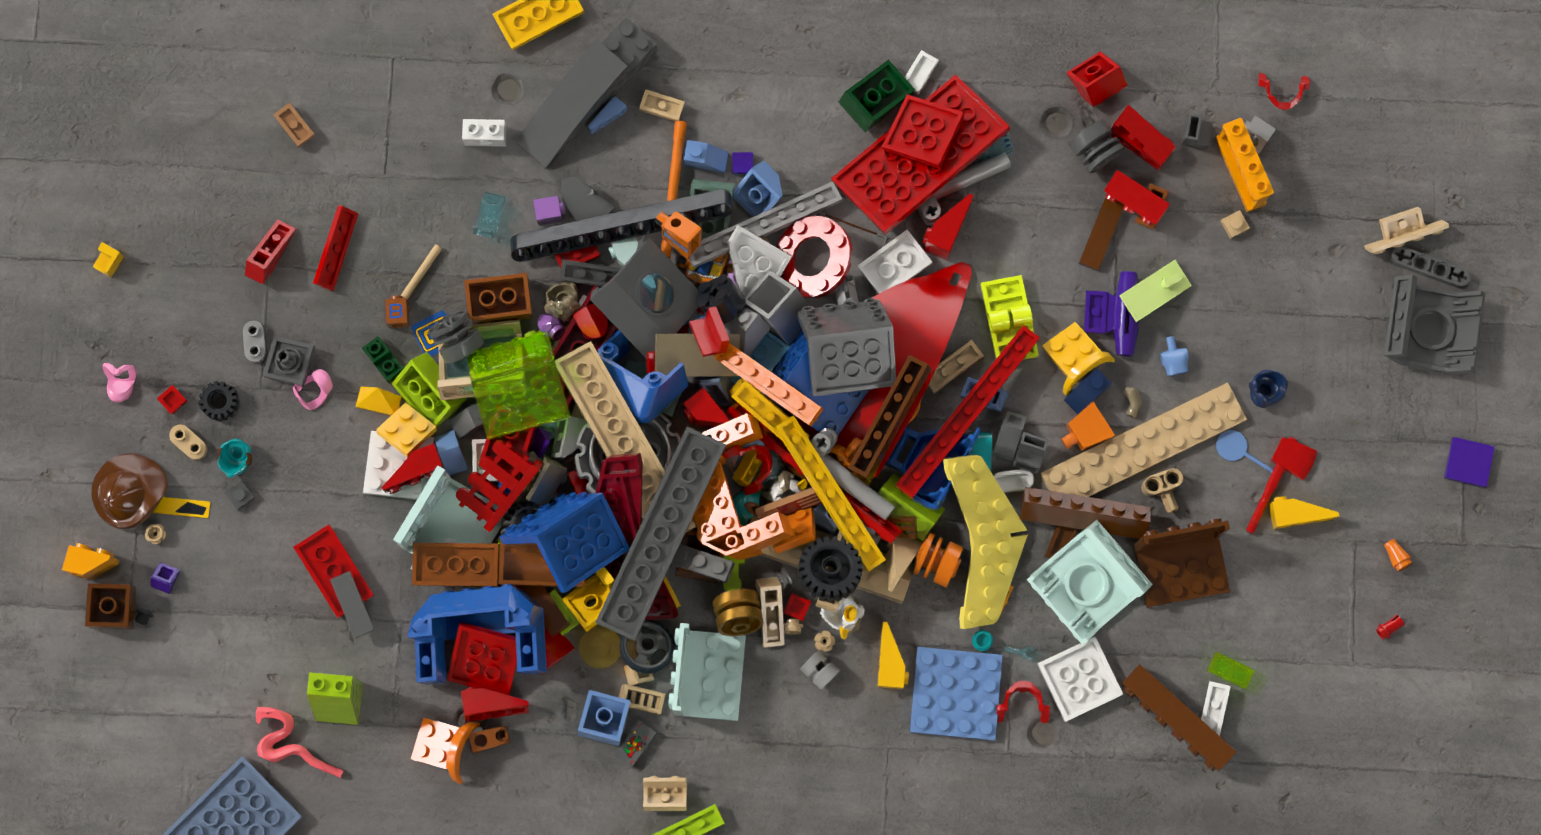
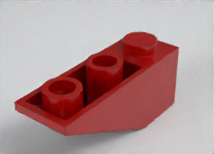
M432 443L413 451L382 486L383 491L390 494L397 493L405 485L414 486L421 483V479L428 476L430 478L437 466L444 469L435 444Z

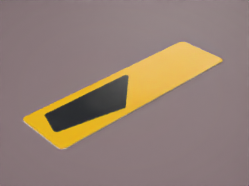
M163 497L153 513L208 518L210 502Z

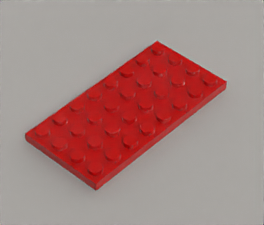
M954 75L925 99L964 112V119L940 169L884 151L882 145L889 133L888 130L831 178L834 185L884 235L890 232L1010 131V126L957 75Z

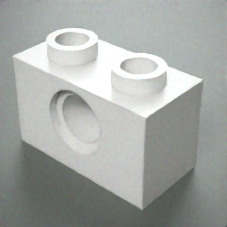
M463 119L462 140L464 145L506 146L507 126L505 120Z

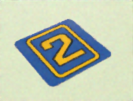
M444 311L431 315L411 326V330L422 352H428L430 356L439 353L438 345L433 342L434 338L428 334V330L440 319L447 316Z

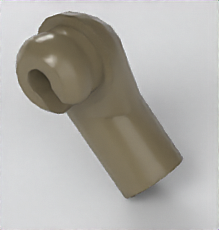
M1126 387L1123 395L1130 401L1126 415L1135 419L1142 400L1135 387Z

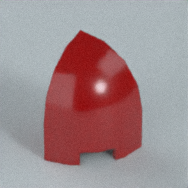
M595 304L586 306L573 314L577 325L588 337L598 338L606 333L608 328L607 317Z

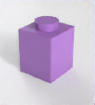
M558 196L533 200L538 225L563 221L562 214H565L564 203L559 202Z

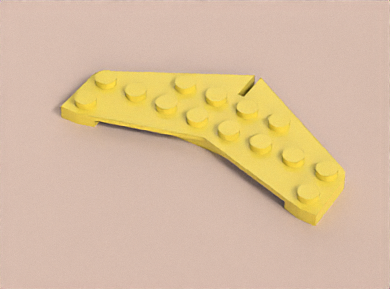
M968 455L943 459L947 479L952 482L970 535L971 558L964 606L960 610V628L968 629L994 624L1000 617L1028 536L1026 534L1011 536V533L1027 531L981 456Z

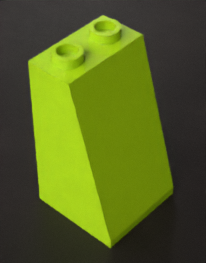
M309 672L307 697L315 721L359 725L363 682L353 676Z

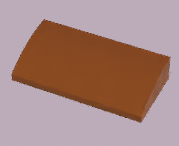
M500 541L498 585L558 586L537 543L502 544ZM585 580L574 587H585Z

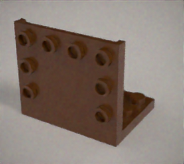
M1218 518L1209 520V523L1205 525L1196 522L1188 524V528L1184 529L1174 526L1167 528V532L1159 533L1158 530H1152L1142 535L1143 537L1133 547L1138 568L1153 584L1143 594L1146 608L1230 592L1219 537L1230 529L1228 521L1222 522V519Z

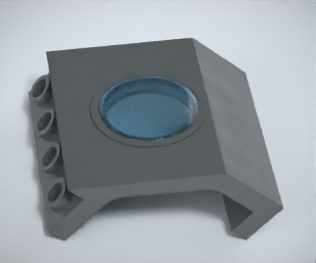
M644 236L638 241L637 250L608 283L592 291L590 300L647 359L646 352L655 351V334H676L699 307L697 305L699 290L674 265L670 258L660 250L653 240L647 239Z

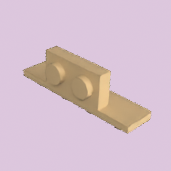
M1415 207L1379 219L1383 239L1364 246L1365 250L1373 254H1381L1387 248L1402 247L1405 245V242L1411 240L1420 241L1429 234H1441L1444 232V229L1449 228V223L1439 220L1425 225L1421 208Z

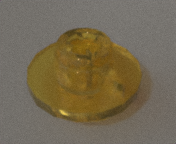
M593 627L588 632H585L580 640V655L583 661L590 667L597 669L608 668L615 664L620 657V639L614 631L606 627Z

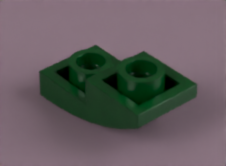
M379 336L362 347L388 384L394 381L403 370V367Z

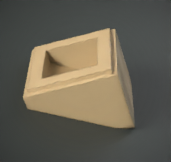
M628 665L624 666L628 685L634 686L654 680L653 674H642L632 670Z

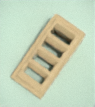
M627 684L621 686L619 698L626 699L628 691H631L630 709L661 715L665 693ZM636 693H640L638 704H634ZM646 694L648 695L647 705L643 706ZM655 696L657 697L655 708H651L653 697Z

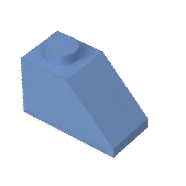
M687 140L684 166L725 173L729 153L708 143Z

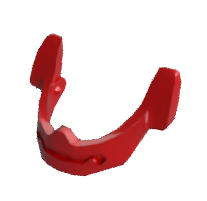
M1259 73L1258 86L1266 89L1267 96L1275 107L1288 110L1293 108L1302 99L1304 90L1310 89V80L1308 76L1301 77L1298 87L1299 91L1290 102H1279L1275 96L1271 95L1270 80H1267L1264 73Z
M737 444L723 453V457L726 459L736 455L740 457L748 451H754L757 453L756 458L761 460V471L758 477L743 489L745 495L760 491L763 487L762 481L771 473L772 457L764 446L752 445L741 448Z
M1029 681L1015 682L1006 691L1003 704L996 706L997 722L1000 723L1004 721L1005 712L1008 711L1009 707L1008 701L1013 693L1028 691L1034 695L1038 702L1041 722L1047 723L1049 721L1050 706L1043 704L1041 691Z

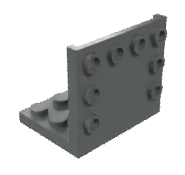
M870 298L858 303L847 301L841 305L825 304L823 307L817 308L806 306L801 310H797V318L808 343L812 396L893 386L896 380L893 325L880 300Z

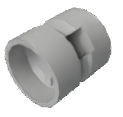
M820 650L815 652L800 668L808 678H813V683L820 690L824 689L840 672L832 662H827V657Z

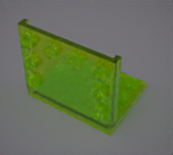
M535 332L529 337H516L510 342L494 343L488 348H478L467 357L471 384L487 439L570 417L548 332Z

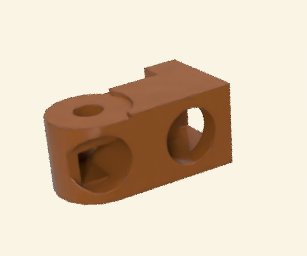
M507 726L478 731L469 735L472 754L511 743Z

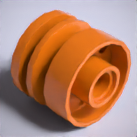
M930 533L922 542L916 556L913 574L918 576L921 567L925 568L924 579L932 571L935 573L933 583L946 588L950 578H954L962 560L959 557L963 546L950 542L946 549L941 548L943 538L940 537L936 545L931 544L935 535Z

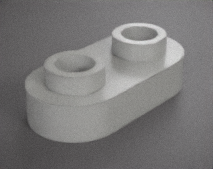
M249 321L243 327L244 354L250 362L260 363L267 354L265 329L261 323ZM251 328L257 329L255 334H250ZM257 348L258 353L255 355L251 354L252 349Z

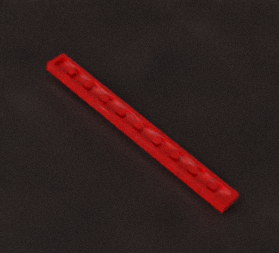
M1024 325L1020 328L895 485L897 489L910 499L914 498L943 459H945L1039 341L1040 337Z
M738 402L732 405L726 413L732 420L745 414L753 416ZM758 420L763 436L759 440L764 443L766 448L776 452L784 462L790 463L795 467L799 474L805 476L784 442ZM840 488L865 526L872 528L883 540L890 543L900 537L903 532L901 528L888 518L886 520L882 519Z

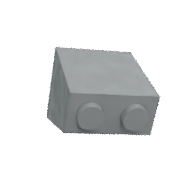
M769 270L746 295L745 305L762 317L771 327L770 331L777 338L789 345L802 329L797 318V310H801L803 307L809 306V304L796 287Z

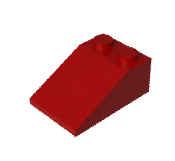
M973 194L967 195L938 219L932 229L928 227L922 243L925 245V252L947 261L971 206Z

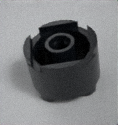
M722 274L709 282H703L698 288L697 305L705 315H707L708 308L716 306L723 324L734 320L737 317V311L739 309L743 310L745 306V296L726 274Z

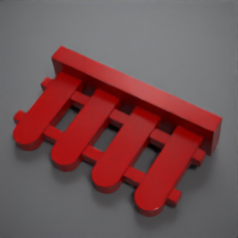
M497 440L492 447L493 451L497 454L495 459L485 456L480 461L481 468L485 470L484 473L481 475L478 472H472L469 475L468 482L473 486L470 491L467 488L461 487L456 492V498L460 501L459 506L462 508L467 506L478 515L476 519L479 521L483 518L486 521L483 528L488 532L492 531L543 465L537 458L531 463L529 461L530 456L526 454L523 457L511 447L513 443L510 441L505 443L502 440ZM502 458L515 469L510 472L498 462ZM518 472L523 474L521 479L516 476ZM489 474L502 483L500 488L486 479ZM506 488L511 490L508 495L504 492ZM476 490L490 499L487 504L474 494ZM494 503L499 506L496 510L492 508Z

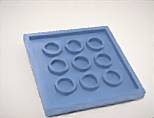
M917 647L910 733L995 741L998 715L996 706L999 703L1002 655Z

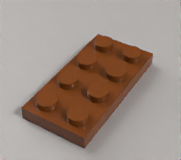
M413 543L412 586L498 587L499 544Z

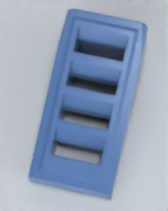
M612 97L588 125L589 133H596L625 114L627 106L617 97Z
M967 377L960 396L965 398L970 392L972 385H976L979 380ZM1000 388L986 407L1001 413L1007 400L1008 392ZM997 394H999V398L996 404H994V400Z

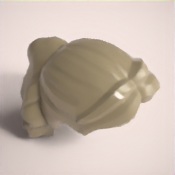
M564 281L561 284H552L545 293L547 303L544 307L545 312L557 319H561L564 323L570 322L573 314L580 309L576 284Z

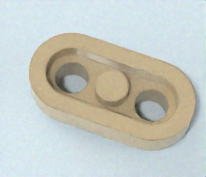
M176 425L171 429L169 434L170 440L189 458L201 460L206 456L207 445L188 427ZM183 432V437L177 438V433ZM198 445V451L192 452V447Z

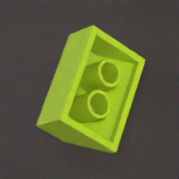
M425 352L411 359L392 382V385L413 409L437 428L461 407L466 398L440 399L438 380H440L439 365L428 352Z
M893 473L878 494L895 506L891 515L916 517L918 533L916 540L922 543L945 511V508L941 506L940 509L933 510L914 502L913 499H910L895 487L901 478ZM893 522V523H899V524H902V525H911V526H912L911 523Z

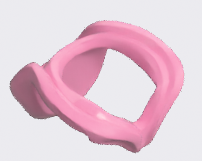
M104 363L103 371L108 378L107 394L109 398L116 403L127 400L132 394L134 381L137 376L135 366L123 365L116 369L112 364ZM128 370L129 378L119 379L115 377Z
M318 369L312 375L307 376L305 385L312 381L318 384L321 393L317 399L306 403L299 394L303 387L293 386L296 398L308 410H314L322 405L333 388L329 374L322 369Z

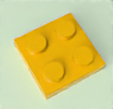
M405 402L376 431L381 438L408 458L413 451L417 450L437 431V428Z

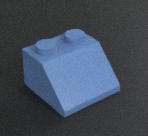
M589 690L578 728V736L619 746L631 700Z

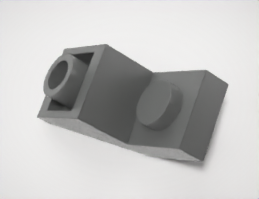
M1010 411L1006 412L993 455L1013 461L1026 423V416Z

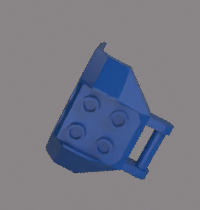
M906 427L885 465L899 472L902 477L940 429L918 433ZM977 428L974 435L965 433L945 459L970 455L979 437L980 428ZM908 439H911L915 443L902 464L897 459ZM943 461L913 498L914 502L928 509H940L953 487L951 480L947 479Z

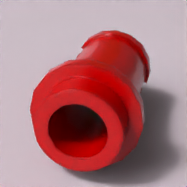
M1395 615L1383 625L1379 624L1376 632L1381 639H1389L1391 634L1404 627L1405 624L1400 616Z

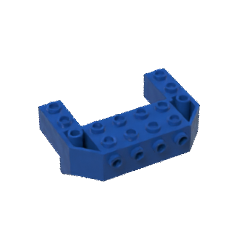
M504 584L502 587L496 588L494 586H486L477 590L468 588L462 589L459 592L443 591L441 594H432L412 618L408 638L415 640L417 683L425 685L446 683L445 640L456 639L460 622L504 634L516 633L517 672L526 675L547 673L544 608L524 590L515 587V584Z

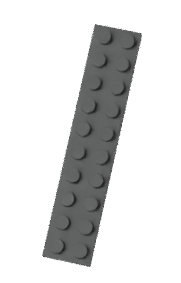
M686 428L595 623L629 639L636 640L726 444L694 429Z

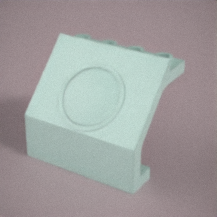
M1098 520L1075 536L1027 579L1032 588L1039 593L1045 600V603L1051 607L1060 621L1068 627L1073 636L1082 645L1135 598L1143 595L1153 585Z

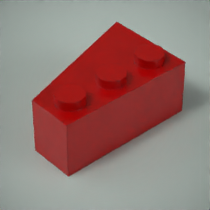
M1129 104L1111 128L1113 130L1110 134L1111 137H1118L1119 143L1123 144V146L1157 171L1160 170L1176 148L1171 139L1163 136Z

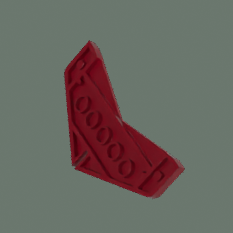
M641 453L611 455L606 458L602 463L595 492L603 493L629 548L642 524L643 461ZM629 550L604 566L614 580ZM664 580L645 620L674 619L678 616L676 604Z

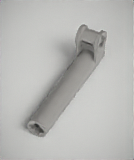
M1004 152L963 169L917 208L924 224L933 226L940 219L941 209L937 202L938 199L1011 168L1007 154Z
M825 428L816 434L811 443L838 486L886 520L894 511L895 506L828 455L837 442L836 432L831 428Z

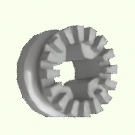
M784 567L781 568L780 572H774L777 579L780 580L779 582L783 589L786 588L787 584H793Z

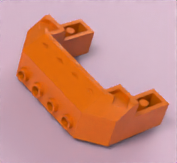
M749 414L742 415L702 433L726 444L723 453L737 444L742 447L763 438L757 418ZM722 453L692 518L698 529L696 532L698 540L726 556L741 560L762 555L761 549L793 537L788 516L779 512L746 526L740 525L722 465L733 461V458L725 459Z

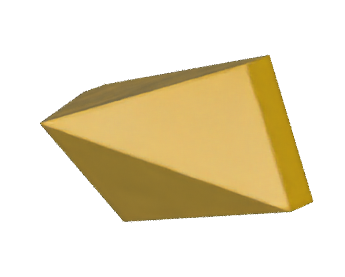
M361 387L355 407L391 416L399 409L402 396L381 388Z

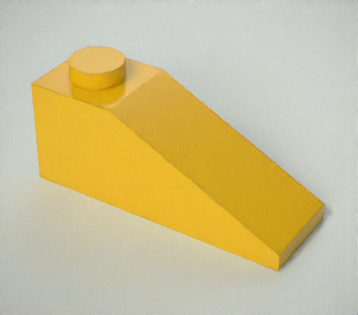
M1286 496L1274 498V502L1269 504L1273 530L1335 520L1340 517L1339 512L1297 499H1287Z
M883 622L877 687L903 690L904 685H908L909 672H905V664L888 622Z

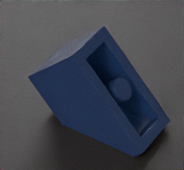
M1095 369L1064 401L1078 415L1110 387L1111 382L1098 369Z

